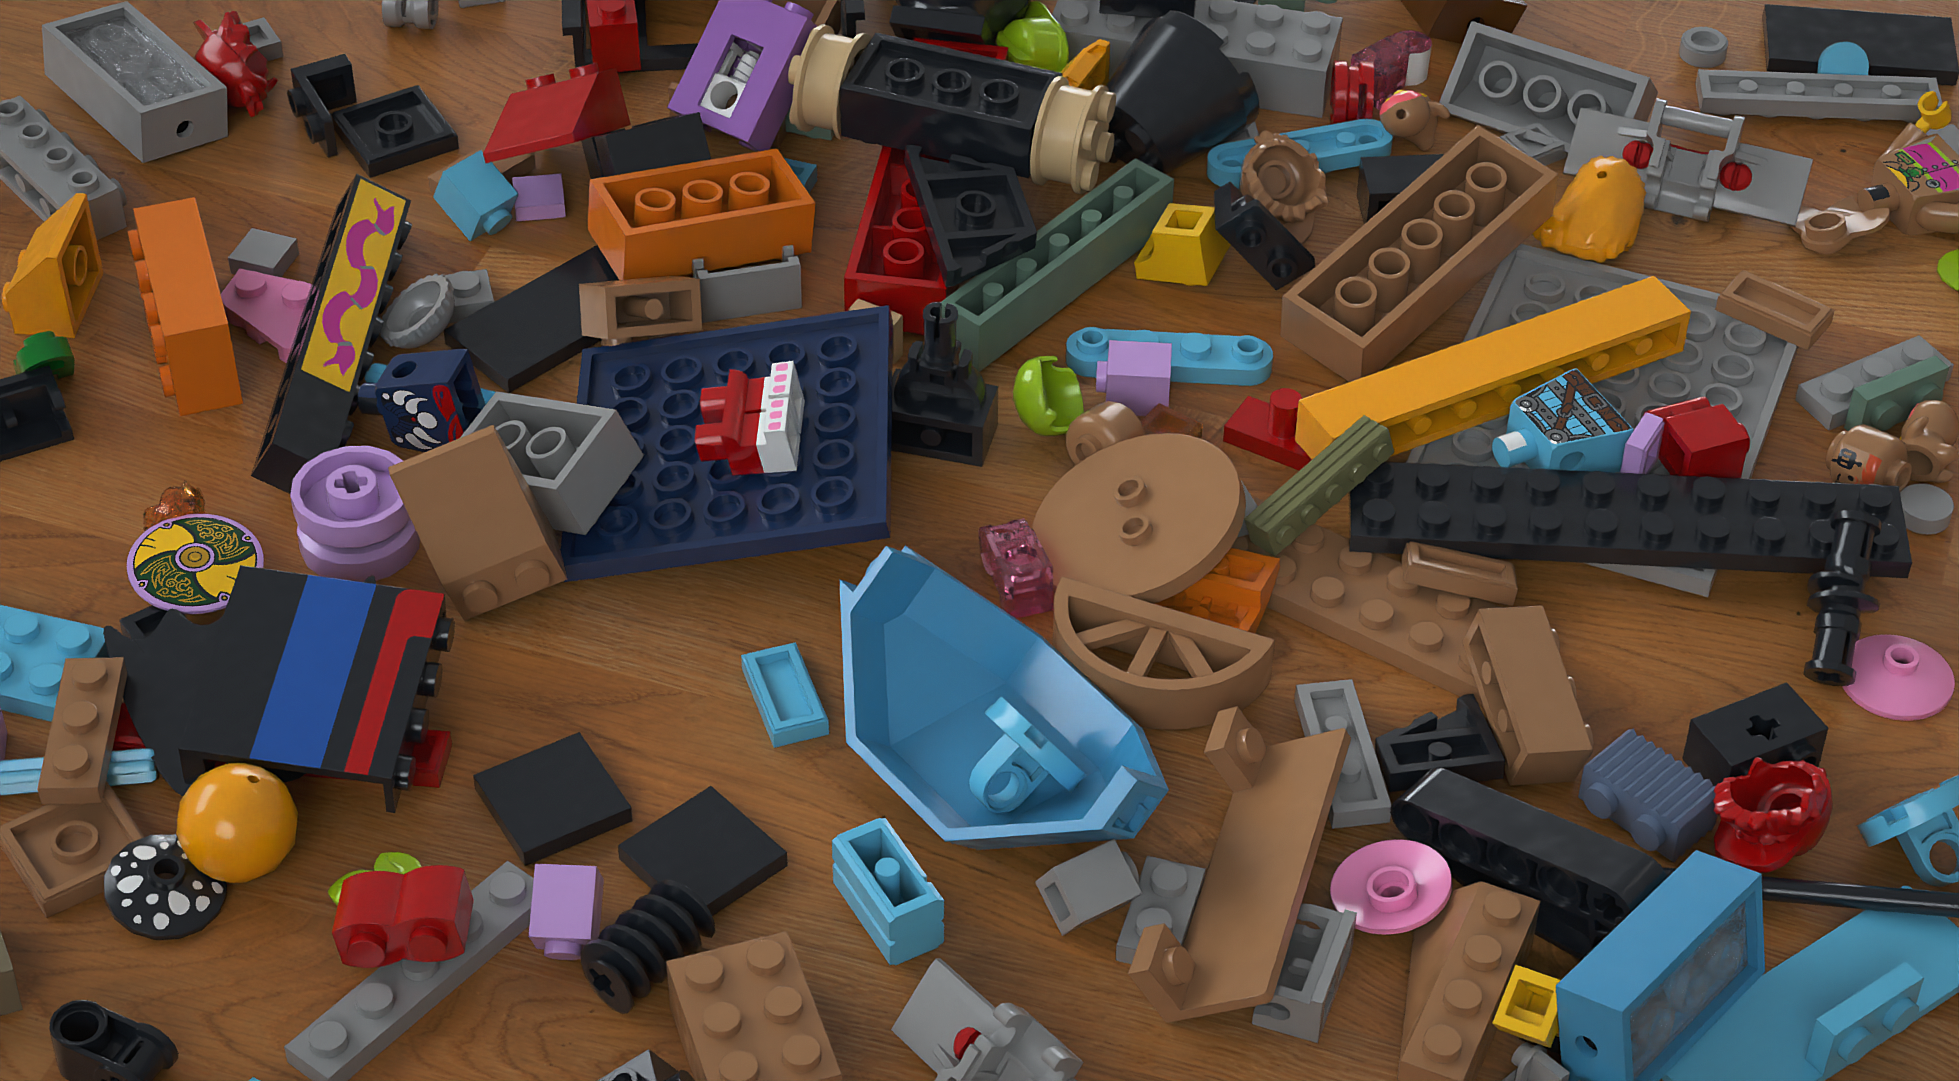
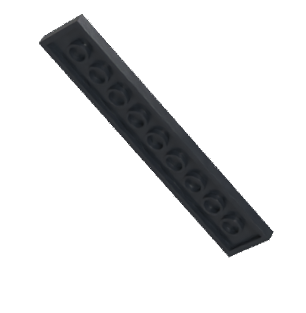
M1384 462L1348 493L1349 552L1403 554L1406 543L1411 541L1494 559L1816 574L1824 572L1827 556L1831 553L1834 530L1830 526L1832 514L1837 511L1854 510L1865 512L1880 519L1882 522L1880 535L1875 536L1870 558L1872 563L1870 577L1908 578L1912 565L1899 486Z

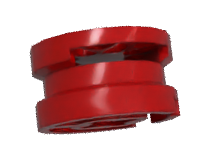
M1334 60L1330 91V106L1333 114H1330V125L1359 119H1372L1374 102L1373 62L1361 61L1358 66H1348L1347 61ZM1360 85H1362V89H1361V105H1359V100H1360Z

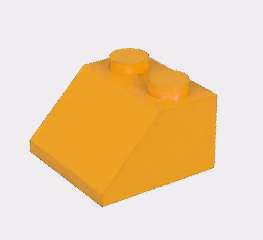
M76 193L35 230L27 249L21 250L18 257V268L11 282L5 283L2 292L3 309L5 312L10 313L14 334L34 335L40 332L52 331L55 337L75 338L103 276V268L87 194Z

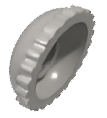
M437 273L433 276L427 275L425 278H420L416 283H412L393 300V303L387 308V312L382 316L384 323L380 333L386 344H389L390 347L394 345L395 347L406 349L417 348L433 341L445 330L455 308L454 288L448 278L443 274L438 275Z

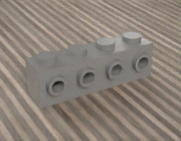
M20 95L0 102V179L45 222L76 193L87 194L96 240L127 227L123 206L127 204V199L122 186L115 178L109 179L102 173L95 160L90 155L84 156L74 146L73 141L66 132L60 133L55 129L41 109L35 110Z

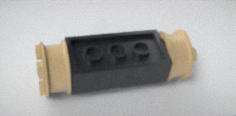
M821 24L811 30L801 56L795 55L789 66L788 81L794 85L789 119L791 124L796 125L797 129L803 132H809L815 127L834 131L835 136L843 141H848L852 138L868 144H878L900 150H905L906 145H916L922 147L921 155L949 161L951 155L956 154L972 158L980 163L991 162L1013 167L1017 176L1024 178L1031 176L1033 183L1037 185H1044L1048 180L1071 184L1073 191L1081 195L1094 189L1098 178L1100 162L1107 163L1113 151L1114 134L1109 133L1108 128L1115 110L1116 94L1109 92L1107 86L1097 85L1093 91L1070 86L1068 79L1063 77V73L881 33H875L873 37L866 33H859L854 38L836 35L832 27Z

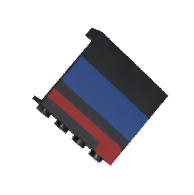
M240 565L178 747L185 784H193L200 775L214 769L216 761L246 763L264 768L383 784L386 812L395 813L401 791H410L413 785L416 770V758L412 756L415 743L423 744L427 736L429 710L425 709L428 697L436 698L440 690L442 664L438 663L441 651L450 652L453 644L455 621L453 618H447L445 594Z

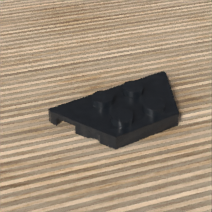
M905 146L904 163L945 287L955 286L1035 249L1037 230L1013 167L991 162L980 163L972 158L952 154L949 163L921 157L922 147Z

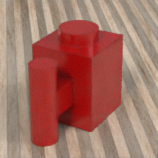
M586 0L592 63L598 64L599 72L614 68L617 69V72L641 70L638 22L634 0Z
M1702 396L1645 411L1664 418L1663 422L1665 424L1658 459L1670 475L1741 478L1746 453L1750 449V437L1745 426L1737 422L1724 404L1711 406L1709 400Z

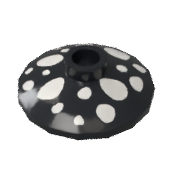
M176 834L149 835L129 843L112 858L104 875V901L114 920L131 933L153 940L181 939L202 931L219 915L227 896L226 882L213 879L200 872L188 860ZM170 873L176 876L171 879H161L157 874Z

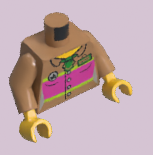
M1934 91L1926 92L1920 97L1917 105L1921 118L1915 125L1910 122L1878 158L1873 166L1870 187L1861 189L1857 198L1858 206L1862 209V212L1876 208H1889V219L1903 234L1910 236L1933 232L1959 233V155L1937 133L1929 136L1926 135L1930 129L1938 130L1944 128L1951 121V109L1948 101L1943 102L1935 110L1939 100Z

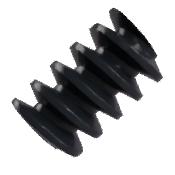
M666 879L659 881L653 885L648 895L641 896L636 900L632 909L622 912L615 921V924L606 926L601 931L598 939L589 941L581 951V965L584 975L594 992L612 1010L621 1014L629 1013L634 1006L633 996L638 999L647 997L651 991L650 981L662 983L667 978L666 961L685 957L684 952L688 954L696 953L702 945L700 935L708 938L713 937L715 933L714 919L702 898L690 888L677 881Z

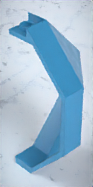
M906 545L901 551L885 546L879 556L870 563L865 576L858 586L840 580L846 743L945 842L976 850L1135 838L1169 791L1145 732L1141 726L1043 636ZM1001 696L1086 774L1072 793L1051 774H1048L1022 804L1007 813H994L988 810L973 795L969 784L972 770L1005 734L985 714V711L992 704L994 705ZM1003 772L993 778L988 788V795H995L1003 791L1009 784L1011 773Z

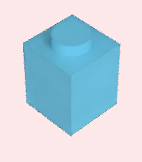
M480 150L443 171L433 198L468 240L472 241L485 232L489 235L496 234L511 221L512 215L510 213L518 197V192L492 162L485 163L483 151Z

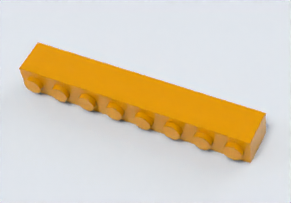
M1651 276L1300 399L1298 402L1295 441L1313 460L1365 415L1379 423V425L1388 428L1394 448V453L1391 456L1505 416L1509 414L1510 406L1515 398L1569 370L1577 368L1593 384L1682 352L1684 350L1691 311L1655 276Z

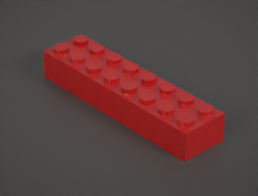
M914 38L913 40L1008 61V47ZM882 146L844 275V309L849 311V308L857 299L877 306L889 305L891 311L903 315V332L924 335L923 309L932 302H942L958 290L959 284L945 287L904 163L905 150ZM923 154L921 155V157L949 163V160L931 157Z

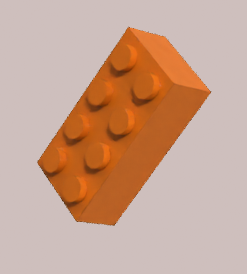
M776 148L590 179L588 231L619 280L663 276H692L693 259L703 258L704 270L710 271L727 267L737 268L744 264L782 259V247L793 245L794 255L811 253L816 203Z
M195 197L133 208L137 229L129 230L127 233L133 260L138 261L135 262V272L141 299L144 301L143 306L149 333L151 332L157 365L168 364L158 367L165 398L176 397L180 416L243 404L229 325Z

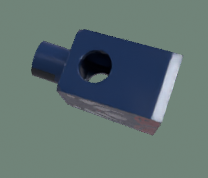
M468 349L399 354L391 359L377 383H363L358 392V407L362 414L382 415L391 441L396 446L420 452H427L459 439L486 405Z

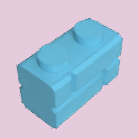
M878 818L838 834L832 840V859L835 862L833 864V883L889 965L896 966L938 948L944 942V923L941 921L944 919V899L932 882H927V875L886 818Z

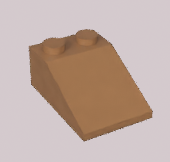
M494 425L388 467L390 477L437 576L464 621L567 580L557 534Z

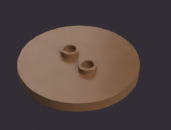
M1161 433L1138 436L1115 443L1092 454L1074 466L1046 495L1032 525L1031 551L1033 559L1042 578L1054 593L1061 577H1066L1153 604L1163 601L1202 579L1224 558L1232 547L1245 517L1246 499L1242 482L1228 456L1218 447L1197 437Z

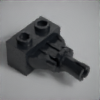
M932 302L923 309L924 350L922 341L912 343V346L909 348L908 361L902 369L896 368L892 376V451L982 467L998 426V386L985 384L981 374L973 366V353L971 350L964 349L959 362L961 342L956 340L957 308L947 303L945 318H942V302Z

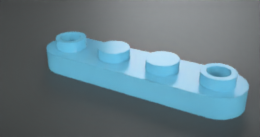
M1359 119L1279 134L1281 136L1284 134L1288 135L1290 139L1302 145L1309 154L1315 153L1319 161L1318 167L1324 173L1360 166V157L1390 156L1393 136L1385 130L1381 121L1374 119ZM1254 138L1224 143L1213 147L1209 151L1207 159V176L1209 180L1219 187L1231 182L1239 189L1242 163L1250 149L1256 145Z
M1087 327L1071 334L1066 342V364L1068 368L1084 377L1096 378L1097 361H1108L1109 340L1172 343L1170 382L1253 386L1265 382L1272 373V348L1265 341L1250 335L1230 336L1196 332L1174 333Z

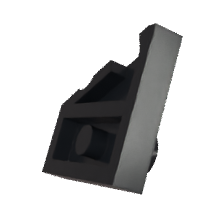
M1467 694L1457 698L1456 711L1439 719L1434 713L1429 712L1414 719L1412 724L1407 727L1396 728L1375 738V754L1389 792L1407 791L1426 773L1437 767L1447 769L1475 782L1504 779L1505 759L1474 694Z

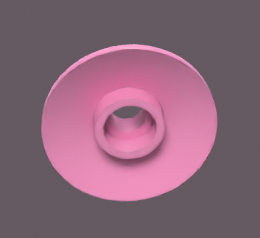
M1874 635L1856 641L1851 667L1856 671L1855 682L1852 685L1842 687L1856 704L1873 714L1893 720L1913 721L1931 717L1942 711L1952 698L1955 679L1946 660L1928 645L1904 636Z
M1385 840L1367 845L1348 856L1333 875L1330 894L1335 911L1344 913L1346 909L1357 912L1356 929L1372 934H1398L1426 924L1443 910L1452 892V877L1447 862L1433 848L1411 840Z

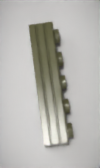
M1365 415L1362 416L1244 518L1251 542L1273 556H1276L1286 546H1289L1309 526L1313 525L1332 506L1340 502L1355 486L1363 482L1378 466L1389 459L1394 453V448L1388 428L1379 425V423Z

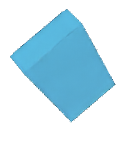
M796 642L741 655L743 673L774 748L829 735V720Z

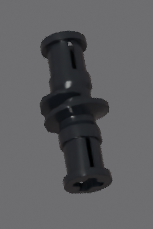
M1843 510L1837 511L1831 516L1830 526L1834 530L1831 553L1826 559L1824 572L1811 575L1807 584L1808 592L1811 594L1808 598L1807 606L1819 614L1816 617L1814 626L1816 637L1812 660L1805 663L1803 674L1814 682L1830 686H1849L1854 684L1856 671L1851 667L1855 644L1860 638L1862 626L1860 615L1861 613H1874L1880 607L1878 599L1864 594L1866 583L1871 575L1872 563L1870 558L1874 537L1880 535L1882 522L1880 519L1865 512Z

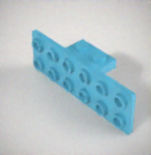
M1910 886L1901 887L1905 889H1912ZM1864 910L1763 974L1661 1079L1663 1081L1827 1080L1959 993V927L1944 916Z

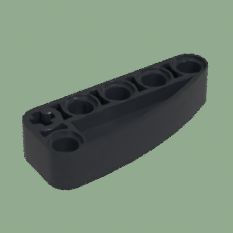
M1439 767L1431 769L1391 805L1390 813L1397 829L1408 840L1425 844L1441 854L1450 868L1451 877L1465 887L1482 881L1539 900L1540 907L1535 935L1581 960L1667 879V874L1662 866L1646 853L1447 769Z

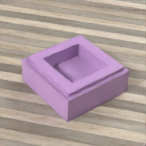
M561 173L512 177L513 188L518 192V197L514 203L516 221L566 217Z
M1645 412L1625 443L1620 473L1649 474L1658 459L1665 424L1663 422L1664 418Z

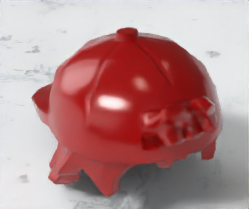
M237 11L225 12L224 19L218 30L212 31L202 20L194 21L196 29L204 40L195 54V60L227 87V106L235 108L246 107L251 118L258 115L259 111L264 109L262 102L268 98L267 93L273 89L278 80L273 77L267 81L269 70L266 64L268 60L250 42L249 28L241 22Z
M1757 757L1753 760L1746 776L1724 778L1723 782L1718 783L1714 788L1715 798L1713 802L1715 807L1713 811L1720 815L1721 819L1714 835L1715 856L1759 873H1769L1785 866L1792 857L1801 856L1812 850L1822 838L1833 809L1832 791L1825 769L1806 763L1804 760L1770 764Z

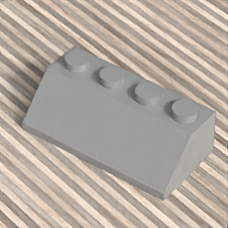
M1471 21L1439 103L1449 110L1451 116L1505 134L1517 129H1523L1527 131L1522 136L1525 140L1544 146L1552 144V139L1565 143L1563 151L1568 154L1580 108L1647 122L1658 91L1650 77ZM1539 121L1559 139L1523 127Z

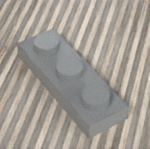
M1918 335L1799 384L1795 401L1827 430H1832L1845 424L1854 388L1935 355L1949 366L1946 381H1949L1954 364Z
M1353 680L1296 685L1294 701L1305 737L1340 728H1345L1351 737L1328 814L1332 829L1390 823V798Z

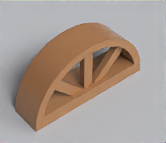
M1061 577L1054 596L1052 646L1141 727L1174 730L1213 724L1218 711L1236 706L1243 710L1260 696L1271 680L1275 639L1066 577ZM1108 647L1134 655L1135 657L1128 670L1123 671L1103 661L1090 650ZM1158 662L1187 671L1192 678L1156 679L1146 676L1153 663Z

